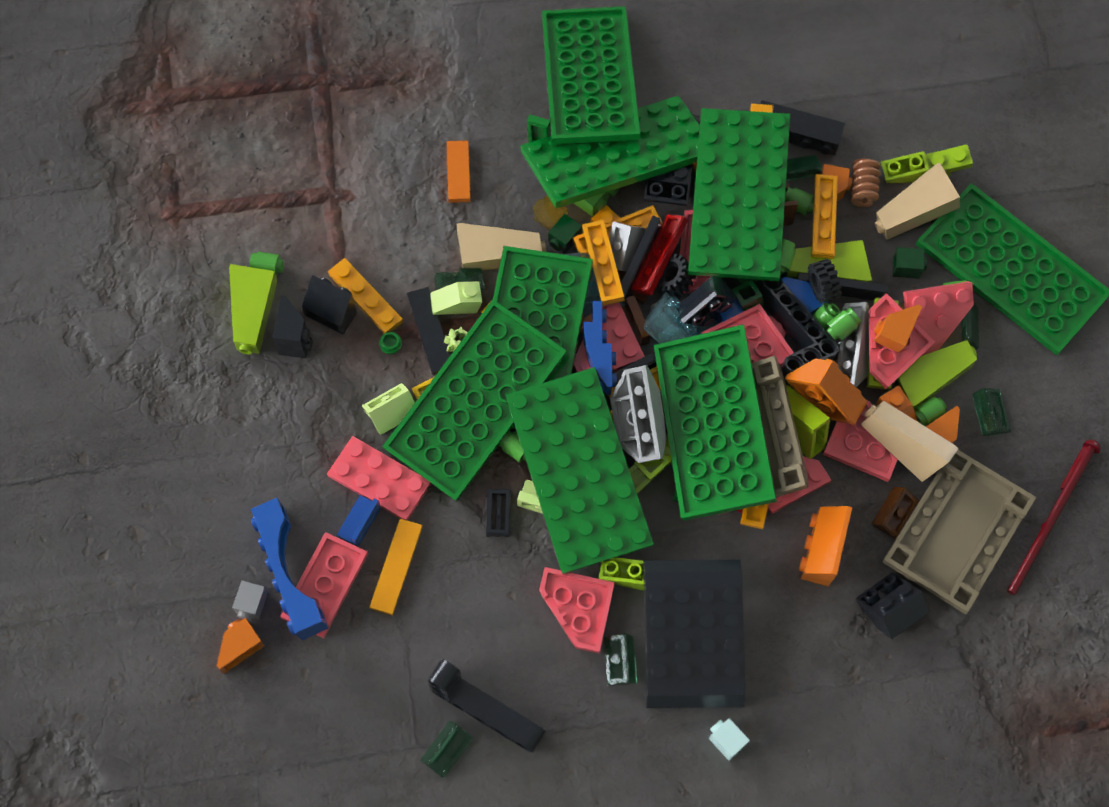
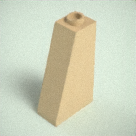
M940 163L934 165L876 213L877 222H875V227L879 234L883 233L886 240L960 208V196Z
M465 223L457 224L463 273L498 269L503 246L546 252L545 241H540V235L536 232Z
M885 401L881 402L877 407L873 404L864 413L866 418L861 425L921 482L946 465L959 449L956 445Z

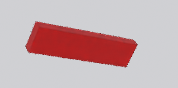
M666 216L631 287L634 293L652 296L686 227L688 219L685 216Z

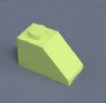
M479 281L456 282L430 294L433 315L477 313L482 303Z

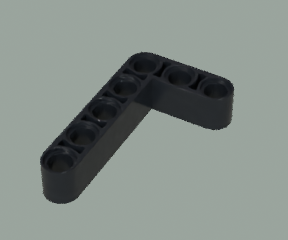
M781 279L779 281L763 280L759 291L763 296L765 308L801 348V350L785 358L781 366L784 379L787 374L813 359L834 360L839 350L837 343Z
M444 659L440 660L428 679L430 690L434 694L530 753L534 752L546 732L539 725L462 679L460 670Z

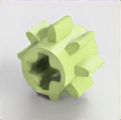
M462 327L455 331L450 329L449 336H445L444 343L449 344L446 351L453 353L468 332L463 330Z

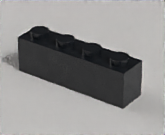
M761 100L760 104L773 105V113L790 114L788 143L799 145L804 149H814L823 154L836 155L845 125L844 122Z

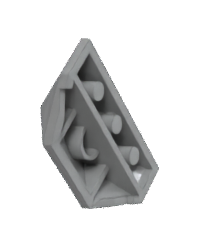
M867 302L845 303L842 311L851 308L862 322L844 340L841 341L839 338L834 340L839 350L833 361L838 364V368L842 373L850 378V382L854 387H857L868 375L869 305Z
M647 365L626 369L623 371L622 377L610 398L614 426L621 447L635 458L638 463L662 459L667 432L660 390Z

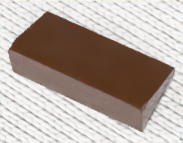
M893 487L872 524L896 539L919 500L905 487Z

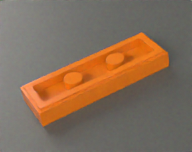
M468 140L447 141L449 203L470 202Z

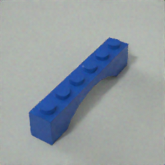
M274 498L252 508L251 511L254 518L251 519V523L255 531H259L261 536L258 539V543L262 551L267 553L268 558L265 559L269 571L274 573L273 585L277 593L280 592L283 598L280 600V605L284 613L289 615L290 621L287 624L292 635L296 634L303 641L329 629L320 605L314 599L300 592L294 586L288 574L285 548L291 523L284 505L278 498Z

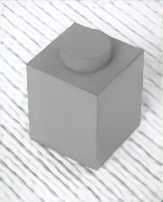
M241 581L232 606L235 613L238 614L237 617L241 619L246 618L247 621H251L252 618L259 620L268 591L264 586Z

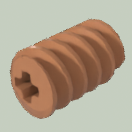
M861 158L853 162L851 203L857 207L866 208L872 206L873 202L879 199L878 192L880 187L878 185L880 178L878 177L881 174L879 170L881 164L875 160Z

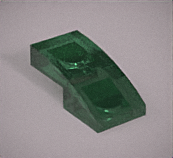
M460 268L458 272H436L434 276L436 290L456 282L476 281L480 283V290H484L481 268Z

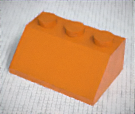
M813 359L785 377V380L797 393L825 413L832 421L855 425L867 404L866 399L861 395L862 392L854 387L850 382V378L843 374L838 368V364L831 359Z
M820 507L816 514L812 513L809 527H813L811 535H807L804 549H808L806 558L802 557L799 571H802V580L828 587L832 583L838 572L852 507Z

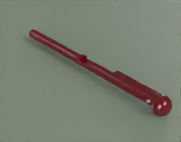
M1090 439L1083 443L1081 451L1060 487L1062 490L1046 522L1042 523L1039 534L1007 590L1009 594L1014 596L1017 594L1093 454L1100 453L1101 447L1096 440Z

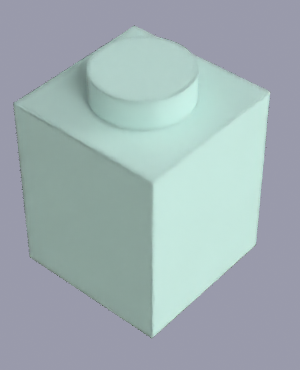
M730 719L724 723L720 720L710 729L713 732L709 737L710 741L728 760H731L750 741Z

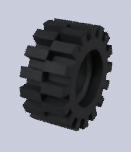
M674 253V255H671L656 288L669 297L673 296L674 298L678 297V295H684L683 291L688 292L690 290L688 286H693L694 284L691 280L696 278V275H688L689 261L679 254ZM678 270L676 277L670 281L672 275Z
M828 259L809 264L808 266L811 289L813 288V294L816 295V299L820 303L840 298L842 293L840 290L841 284H839L840 278L837 276L838 272L834 269L835 266L831 260Z

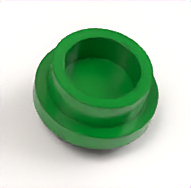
M387 332L381 336L379 346L384 353L395 354L401 349L402 340L398 334Z

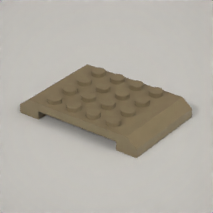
M772 356L752 363L775 493L776 497H780L808 488V476L784 375L778 359Z
M957 450L951 460L939 469L882 562L966 615L1036 497L960 450Z

